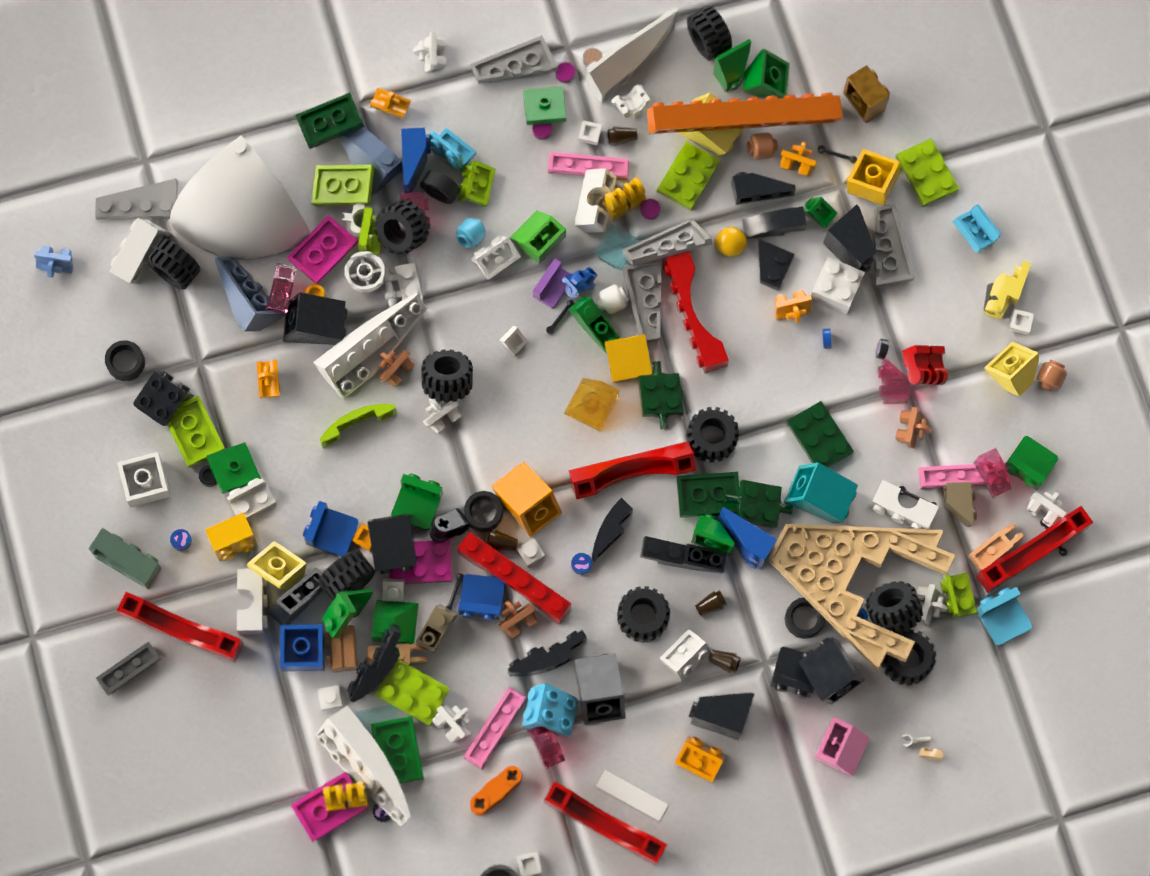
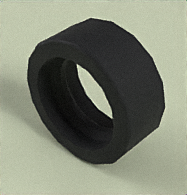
M435 170L427 171L420 183L421 188L428 195L445 204H452L460 192V187L455 181Z
M122 340L113 343L107 349L105 365L110 375L115 379L131 381L143 372L145 357L140 347L134 342ZM122 350H130L137 357L136 365L127 372L118 371L113 365L114 356Z
M479 491L467 499L464 514L471 524V528L480 532H488L498 527L503 518V506L498 496L492 492ZM479 500H488L496 508L495 517L488 523L477 522L472 516V507Z
M804 597L796 599L789 605L784 618L788 631L795 637L802 639L812 638L817 635L825 622V618ZM801 606L810 607L817 614V622L809 630L799 629L793 622V613Z

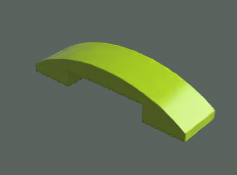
M374 404L345 414L323 433L319 439L322 448L340 441V431L370 417L376 416L378 422H381L396 415L395 405Z

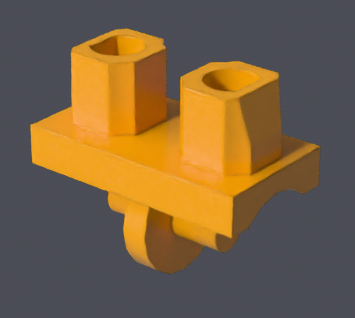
M377 88L370 107L404 119L411 100L399 96L393 91L388 92Z
M802 141L801 146L795 144L792 146L791 150L797 151L798 154L782 150L781 168L791 171L793 162H800L801 165L798 173L807 177L812 168L816 166L817 161L802 156V154L810 156L812 150L805 148L806 142Z
M803 290L793 293V299L787 300L785 295L776 296V319L787 318L788 320L794 318L795 323L801 322L800 316L812 312L811 296L806 295Z
M258 361L259 398L280 397L278 361Z

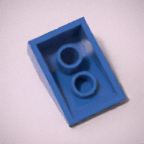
M425 127L401 129L403 181L406 200L410 199L428 162L427 154H431L429 134L426 135Z
M723 507L718 521L733 540L734 546L742 558L746 560L745 563L754 569L756 567L761 569L771 554L777 539Z

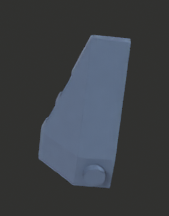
M365 127L339 137L352 165L374 166L371 192L373 195L403 170L402 160Z
M232 257L215 258V263L232 312L244 332L261 331L286 315L276 298L272 295L267 296L261 290L263 286L259 282L255 283L248 278L249 273Z

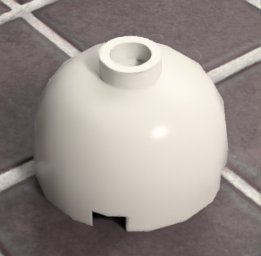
M369 251L358 252L352 255L345 265V278L349 286L355 291L371 293L382 285L385 278V266L382 259L373 255V253Z

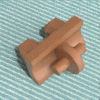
M407 350L401 351L394 360L393 358L396 355L394 351H391L388 355L384 352L379 355L383 360L379 367L384 369L386 365H389L378 377L380 381H386L395 387L403 379L395 372L400 366L408 373L415 366L411 358L408 357L410 353Z
M912 407L911 411H901L900 423L908 424L907 430L898 429L895 437L898 442L907 444L908 448L915 449L917 438L922 440L924 434L931 433V427L926 425L927 419H921L922 414L918 412V407Z
M510 601L505 602L507 609L501 613L504 618L509 614L511 615L498 623V626L511 638H514L521 633L516 624L517 622L523 620L527 627L538 622L534 614L535 608L528 603L516 611L522 606L518 601L512 605Z

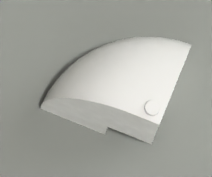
M242 136L217 153L193 176L178 196L170 215L171 226L188 242L191 241L202 250H208L222 257H237L251 260L269 255L276 256L278 255L277 253L296 248L310 234L303 217L283 186Z

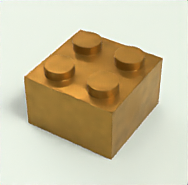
M867 65L847 77L843 94L865 123L885 111L890 97L888 88L879 82L876 72L873 69L870 70Z

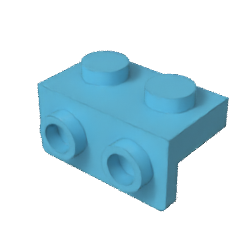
M979 204L953 221L976 253L992 246L1001 236L999 230Z

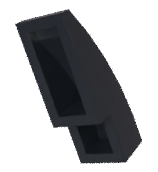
M804 206L770 211L742 219L743 232L746 239L783 236L786 232L805 231Z
M622 497L611 508L598 531L592 552V560L594 562L624 534V528L621 524L632 515L633 508Z

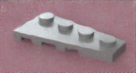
M542 35L470 64L478 84L558 71V66Z
M177 178L96 198V220L170 219L172 208L177 200Z
M891 204L876 207L874 210L875 288L913 281L915 276L896 206Z
M689 219L627 247L622 252L626 260L632 266L712 245V238L693 219Z
M662 259L635 266L628 265L622 267L638 335L645 334L647 343L660 340Z

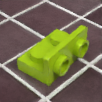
M475 160L466 165L462 171V176L464 177L462 184L459 186L458 201L462 203L467 200L483 207L487 206L496 168Z
M365 207L358 246L359 252L369 251L373 255H380L382 242L379 243V237L375 234L377 228L374 227V222L377 220L375 219L376 215L373 213V208Z
M968 573L951 576L949 574L947 576L944 575L942 581H940L942 593H946L947 601H945V605L948 607L947 613L951 614V618L976 614L977 609Z

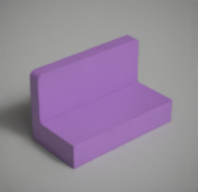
M555 258L533 289V297L552 309L565 293L566 283L562 279L571 274L561 268L562 262Z

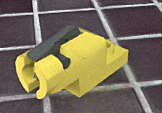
M1023 261L1020 267H1016L1013 277L1001 274L994 283L987 285L983 308L984 314L992 318L1002 319L1009 305H1016L1031 263Z

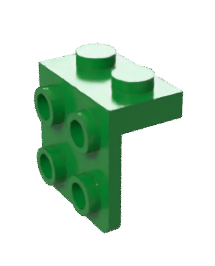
M1024 436L1003 468L1011 475L1024 481L1027 486L1038 490L1057 463L1058 456L1031 437Z
M409 473V475L403 474L400 481L401 489L391 516L410 513L413 526L428 530L431 527L442 498L443 488L436 481L429 480L426 482L420 480L421 477L412 473Z
M371 588L341 591L336 595L322 617L332 639L339 638L351 619L361 613L373 595Z

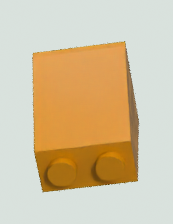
M525 462L514 467L511 472L492 485L496 496L499 497L504 507L529 537H532L562 514L553 491Z

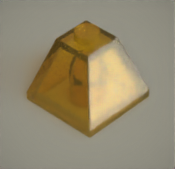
M582 378L564 414L601 431L619 398L620 390L602 381Z

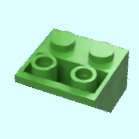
M536 210L509 239L539 265L566 238V228L551 215Z

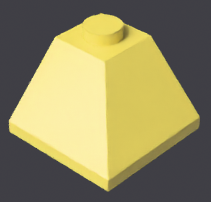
M1011 342L984 369L1006 391L1020 397L1034 383L1040 355L1038 352Z
M273 541L247 563V567L279 589L289 590L304 578L306 562Z

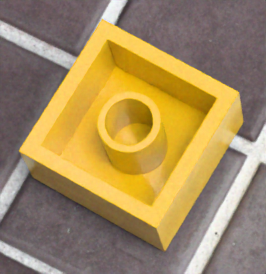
M863 149L847 179V193L884 206L900 175V161Z
M244 512L205 529L219 561H228L234 558L235 554L241 551L243 553L251 551L257 545Z

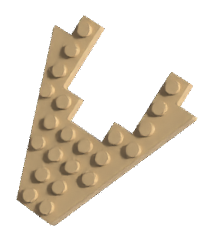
M785 524L768 561L876 670H879L886 654L906 662L915 641L857 617L864 603V598L846 590L861 560L881 568L890 551L947 576L955 555L937 548L944 532L942 530Z

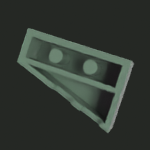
M104 528L100 530L88 548L97 560L146 589L149 588L161 569L155 557L150 554L145 556L138 547L125 543L121 537L108 532Z

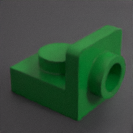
M823 197L810 198L804 205L805 215H810L822 228H826L838 214Z

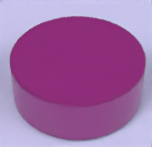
M569 62L560 63L558 71H555L556 78L562 83L571 82L575 77V68Z
M551 123L533 125V135L539 140L549 138L552 134Z
M654 199L644 200L640 208L641 215L647 220L656 219L660 214V204Z

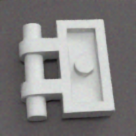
M415 262L395 266L396 274L394 275L390 274L389 268H385V278L382 284L385 285V299L388 301L389 307L397 304L396 300H404L416 293L423 302ZM398 282L400 291L395 292L392 283Z

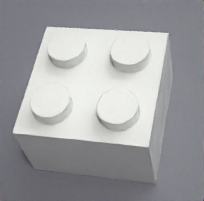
M827 257L811 293L812 300L847 315L865 272Z
M158 452L117 463L126 500L130 508L171 497L162 459Z

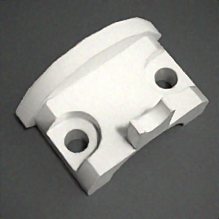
M642 85L634 86L628 95L624 97L617 95L611 101L613 105L618 107L625 118L633 115L634 119L637 116H642L641 110L647 108L651 103Z
M360 203L353 206L352 213H342L345 217L341 219V221L347 222V231L358 242L361 228L356 226V222L363 218L365 204Z

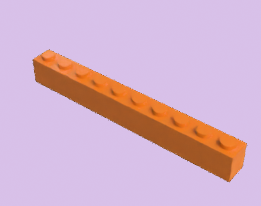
M823 93L821 96L805 94L796 98V95H787L781 99H777V96H769L764 100H759V97L747 98V101H740V98H732L728 102L714 99L710 100L709 103H703L702 100L690 102L691 104H684L682 101L671 103L672 105L655 103L646 111L649 134L836 123L843 119L840 95H833L832 93Z

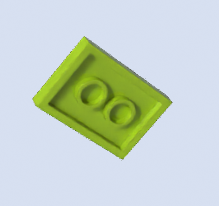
M932 138L896 154L895 157L897 161H900V166L922 207L959 190Z
M686 141L658 186L657 192L692 210L720 164L721 159Z
M316 165L311 203L314 206L355 205L357 203L370 205L374 166Z
M199 395L183 402L167 426L188 468L207 460V455L224 450L225 447Z
M398 659L390 673L379 685L375 696L430 726L438 712L437 709L442 705L451 688Z

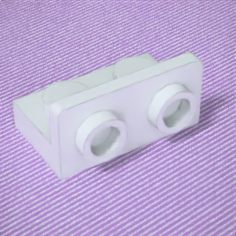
M495 237L490 241V246L478 249L474 253L475 256L471 258L478 265L486 279L489 280L521 257L509 237Z
M258 478L253 479L248 483V486L242 489H234L226 497L235 515L244 512L246 519L277 504L264 478L260 480Z
M688 629L660 657V660L676 673L681 681H684L701 662L708 658L711 651L706 642Z

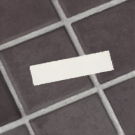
M604 770L596 785L601 790L660 821L668 806L667 803Z

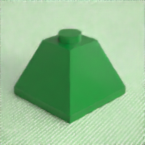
M750 39L717 56L715 59L713 74L725 92L736 90L742 85L751 47Z
M761 49L744 73L743 90L760 98L777 96V99L784 98V96H787L790 63L766 49Z
M700 515L691 543L727 552V556H730L734 542L722 524L716 521L717 518L714 516Z
M377 600L373 615L372 641L383 642L382 636L384 631L389 629L391 623L400 627L402 633L397 644H415L418 603Z

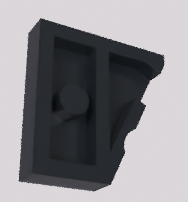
M759 239L760 283L779 291L795 254Z

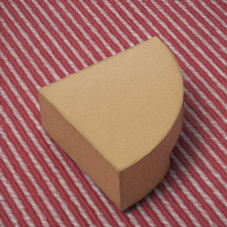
M921 748L918 756L939 762L943 757L944 751L935 748L933 751Z

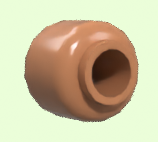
M770 133L753 134L747 141L748 153L756 160L771 158L774 155V151L778 149L777 140L773 139Z
M1053 360L1044 362L1037 375V380L1042 383L1040 387L1048 391H1052L1053 388L1060 389L1067 376V371L1064 369L1065 366Z

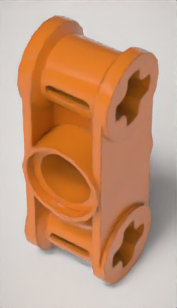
M508 766L486 783L471 798L470 807L472 812L478 816L484 815L495 805L503 801L521 783L522 775L520 769L516 766ZM508 773L512 775L516 773V781L513 779L508 780ZM477 800L479 802L484 801L483 809H481L480 807H478L477 809L475 808Z

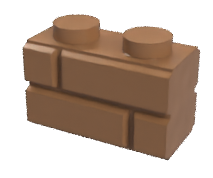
M348 625L339 638L332 639L330 633L325 634L326 646H330V654H327V666L331 667L332 672L356 671L358 664L354 625Z

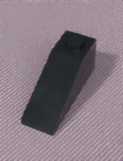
M739 172L732 176L731 181L735 205L794 196L796 186L755 173Z
M315 568L274 602L269 615L280 625L291 623L323 591V588L318 583L322 572Z

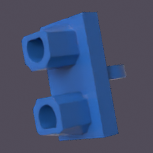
M588 267L584 271L578 270L574 274L565 276L562 281L566 283L565 291L567 295L575 298L583 292L592 290L596 286L593 281L598 274L591 267Z

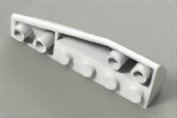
M676 8L666 11L659 19L619 44L613 50H607L598 62L594 61L588 66L586 87L601 103L631 80L657 52L677 19L678 10Z
M416 293L361 325L313 363L328 384L342 399H345L376 374L380 369L379 364L383 361L379 355L382 352L388 355L391 351H394L427 311V308Z
M347 705L327 719L316 734L318 741L329 751L333 761L338 763L356 783L364 782L367 794L397 824L403 826L411 815L396 775L374 738Z

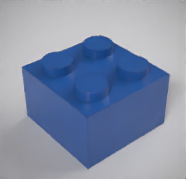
M323 624L280 625V668L282 672L324 671Z

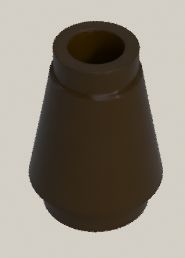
M612 127V129L607 130L609 145L618 146L638 138L636 128Z
M495 530V532H489L487 544L495 550L516 551L518 539Z
M719 590L710 593L696 604L695 607L699 615L702 616L723 610L727 603Z
M712 649L708 661L729 673H736L741 657L737 656V653Z

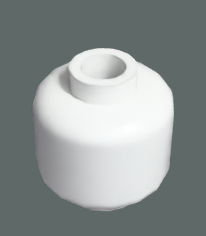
M617 285L601 290L599 293L600 299L597 300L602 311L606 310L608 314H614L625 309L626 302L629 301L624 288H619Z

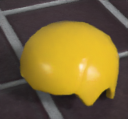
M736 227L722 229L717 233L714 240L716 250L726 257L738 256L745 250L747 245L745 234Z

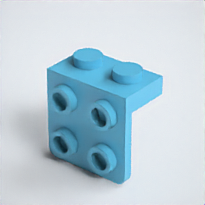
M447 127L440 135L434 131L429 133L432 152L439 157H444L447 164L453 169L457 168L462 171L477 154L473 148Z
M1007 587L998 592L999 596L994 599L991 596L985 598L980 602L981 605L977 609L980 619L997 646L1032 628V624L1017 600L1020 595L1017 587L1013 589Z
M547 683L532 687L528 693V703L523 714L524 721L522 727L532 729L543 726L562 736L568 737L572 733L578 699Z

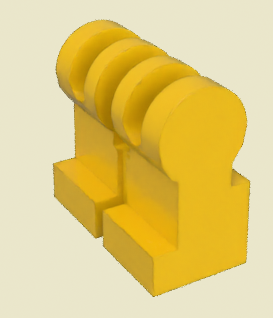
M638 177L632 179L629 184H623V191L620 188H616L613 193L609 192L605 195L606 201L602 203V206L609 213L612 221L628 213V208L632 211L646 200L645 188Z
M364 782L346 784L345 792L342 785L323 787L327 812L346 809L345 802L347 801L349 809L368 806L367 789Z

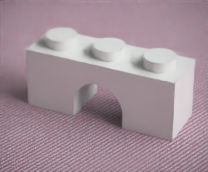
M606 168L586 170L578 211L575 217V226L585 233L605 232L609 213L599 207L598 203L606 194L614 192L617 178Z
M882 480L870 504L873 511L880 515L887 514L892 517L893 521L899 524L905 523L910 525L911 529H929L939 506L920 498L915 507L910 509L904 508L898 502V494L901 488Z
M250 568L237 569V590L239 594H250L254 597V602L250 608L237 610V632L239 635L264 634V628H268V615H264V607H268V595H264V587H268V580Z

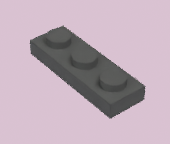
M148 641L97 676L96 680L105 693L110 696L161 659Z

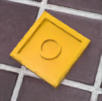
M645 334L605 341L612 382L652 374Z

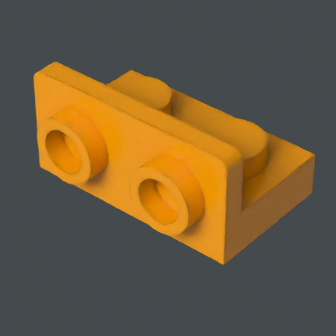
M688 736L675 764L713 782L726 755L722 754L723 752L719 748L709 747L703 744L704 742L701 739Z

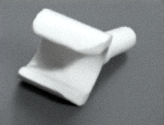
M904 734L901 737L911 739L909 744L902 745L905 748H910L916 743L931 742L930 736L917 738Z

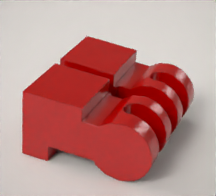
M914 345L902 350L905 367L909 369L908 379L910 383L922 385H943L946 383L948 373L944 368L942 355L946 354L945 346Z

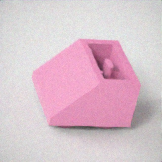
M833 717L814 759L853 777L870 738L854 726Z

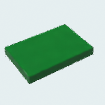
M409 716L370 724L372 736L388 760L399 784L424 779L413 717Z

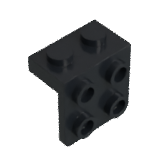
M154 371L134 400L133 405L160 425L167 426L183 401L192 399L194 395L189 392L190 388L182 382L179 384L174 382V377L168 372Z
M781 647L770 686L779 692L786 693L788 691L795 693L794 695L800 698H811L814 687L799 663L803 659L802 655L805 652Z

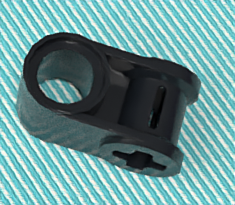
M456 508L449 513L438 516L429 535L433 541L441 543L464 534L471 527V524L461 510Z

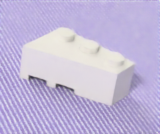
M140 218L131 224L129 229L131 232L120 245L121 250L118 256H115L111 261V269L109 271L131 284H136L149 266L145 260L148 253L163 236L168 237L170 235V232L153 222Z

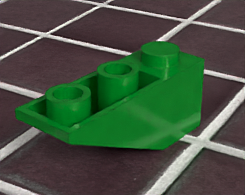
M583 296L568 309L579 325L606 354L605 341L620 339L592 298Z

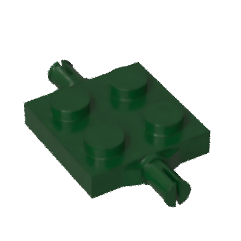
M661 361L652 362L653 374L638 376L642 417L653 416L659 418L660 429L665 430L669 428L667 417L683 414L684 412L679 373H662Z
M742 480L740 481V490L737 496L725 494L724 497L726 498L724 499L725 503L736 504L739 517L753 525L777 528L780 512L790 515L793 512V506L781 504L782 487Z

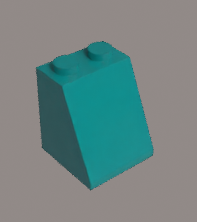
M819 462L800 465L784 503L832 523L844 522L849 515L848 509L850 504L856 497L858 484Z

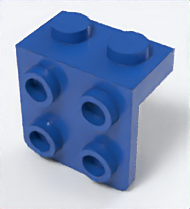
M319 501L318 505L312 508L310 525H306L303 531L306 545L342 557L349 550L359 523L358 519L329 509L327 503Z
M465 574L463 577L461 599L458 605V614L468 619L480 617L486 621L500 620L505 583L496 577Z

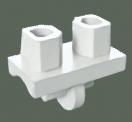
M430 32V37L426 38L425 41H420L419 46L414 48V54L419 56V61H425V72L431 73L433 69H443L446 65V58L444 56H437V51L443 52L445 50L446 40L438 38L436 32Z
M434 398L428 399L431 405L426 408L428 414L433 410L436 412L424 419L423 423L425 426H430L435 433H439L446 427L440 419L445 414L451 422L461 417L457 408L459 404L457 401H450L443 407H440L444 401L438 402Z
M1035 491L1028 500L1030 503L1026 511L1032 516H1036L1039 510L1045 512L1047 515L1042 522L1048 527L1058 522L1066 514L1065 511L1059 508L1062 502L1056 499L1059 495L1058 492H1055L1052 496L1046 491L1043 495Z
M929 584V587H918L917 589L919 600L924 601L921 622L926 626L930 625L932 615L935 618H939L940 612H947L948 608L943 604L944 598L938 596L939 590L933 584Z
M448 705L437 709L438 713L432 721L438 728L444 727L447 723L451 726L452 729L446 734L447 739L451 743H455L471 734L470 730L465 726L470 722L465 716L469 712L467 708L460 710L456 705L451 710Z

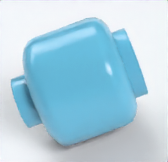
M473 218L466 219L456 230V239L465 248L476 247L486 235L484 224L480 220Z

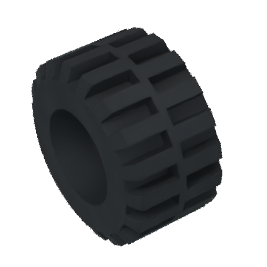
M708 6L687 18L689 35L696 49L706 60L712 61L717 56L732 49L730 31L722 16L713 7Z
M402 199L382 209L375 219L377 221L374 222V227L377 230H375V234L379 237V243L382 242L385 249L388 248L390 253L393 254L395 252L396 255H405L426 242V237L430 233L428 231L430 224L427 223L429 219L424 215L425 211L418 208L419 205L417 203L412 204V201ZM399 222L404 226L406 233L400 228Z
M161 238L145 257L146 262L156 274L179 289L185 290L201 271L197 261L188 252L174 242Z
M445 349L440 352L435 351L433 354L426 356L421 365V382L424 393L426 395L429 394V398H435L436 401H444V403H449V401L456 402L457 399L462 400L465 398V395H468L473 387V366L471 360H468V356L462 355L460 351L455 352L452 349L449 351Z
M707 407L706 411L701 409L698 415L695 414L692 417V420L689 422L686 440L689 442L692 451H694L695 457L698 458L700 456L702 461L705 462L706 459H709L710 463H714L715 460H718V462L723 461L724 457L727 459L731 452H734L739 437L738 423L734 422L735 417L733 415H728L727 410L724 409L721 412L719 407H716L715 410H712V407ZM708 426H715L723 431L725 438L720 443L711 444L702 438L701 430Z
M357 550L342 556L332 563L321 574L318 583L333 602L336 595L341 591H354L364 588L373 578L375 570L361 551Z
M893 581L877 587L875 591L869 594L870 597L866 600V609L871 622L898 635L910 631L911 628H915L917 623L921 621V616H923V608L915 588L903 581Z
M640 586L636 587L635 590H629L627 595H624L621 602H619L617 611L618 625L620 624L621 631L625 632L628 638H634L633 641L638 642V640H642V642H647L650 639L653 641L657 636L660 637L668 626L670 619L668 600L664 599L662 593H657L658 590L655 588L650 590L649 586H645L643 589ZM639 604L649 605L654 609L656 618L650 624H639L631 616L632 609Z
M913 629L900 634L905 638L915 641L912 649L918 653L920 663L915 668H907L901 665L898 659L886 654L881 666L885 668L884 673L886 676H891L890 680L893 682L897 680L900 685L907 683V686L913 683H920L930 674L936 663V651H933L935 646L933 643H929L930 638L928 636L923 637L922 632L918 631V633H915Z

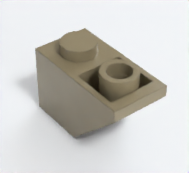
M947 482L943 487L945 508L966 527H971L974 521L977 520L976 508H973L975 489L971 487V482Z
M442 604L436 605L416 643L434 653L450 631L458 614Z

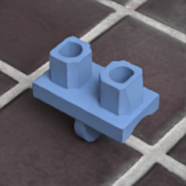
M43 245L40 251H35L36 268L41 269V271H47V277L53 278L55 273H72L73 263L70 249L63 248L60 254H55L53 248Z

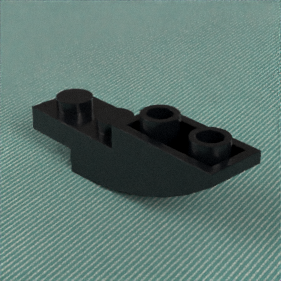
M645 536L643 537L640 558L658 561V564L672 567L724 573L727 552L688 543L683 545Z
M391 623L390 628L384 631L382 636L383 642L380 648L377 647L375 649L373 659L366 657L364 662H360L356 670L357 676L354 681L350 682L347 689L351 702H356L373 691L395 666L400 657L396 644L402 634L398 625Z
M583 630L580 632L573 631L566 637L567 640L563 643L557 642L549 648L548 653L543 646L539 649L537 647L532 648L526 653L527 656L522 660L518 658L509 664L510 668L507 669L509 676H532L565 665L574 659L572 650L587 641L586 634Z

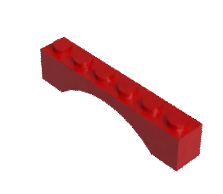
M686 251L666 257L663 269L666 277L670 276L672 282L670 283L671 292L673 295L676 294L678 299L676 301L679 313L684 315L683 325L685 330L690 332L691 338H689L691 348L693 350L696 349L698 354L696 356L698 367L703 368L704 373L727 367L729 359L722 341L712 336L703 327L693 310L690 287L696 268L690 252Z
M687 441L569 470V475L577 500L597 495L612 484L628 478L649 474L680 475L697 470L694 453Z
M1081 505L1026 544L981 570L976 578L986 592L990 593L1087 530L1094 522Z
M471 532L467 534L458 546L457 551L460 556L511 587L558 625L570 611L571 602Z
M126 591L117 608V612L122 617L234 663L244 645L240 638L185 619Z
M555 781L544 799V804L655 866L667 846L661 840L613 817Z

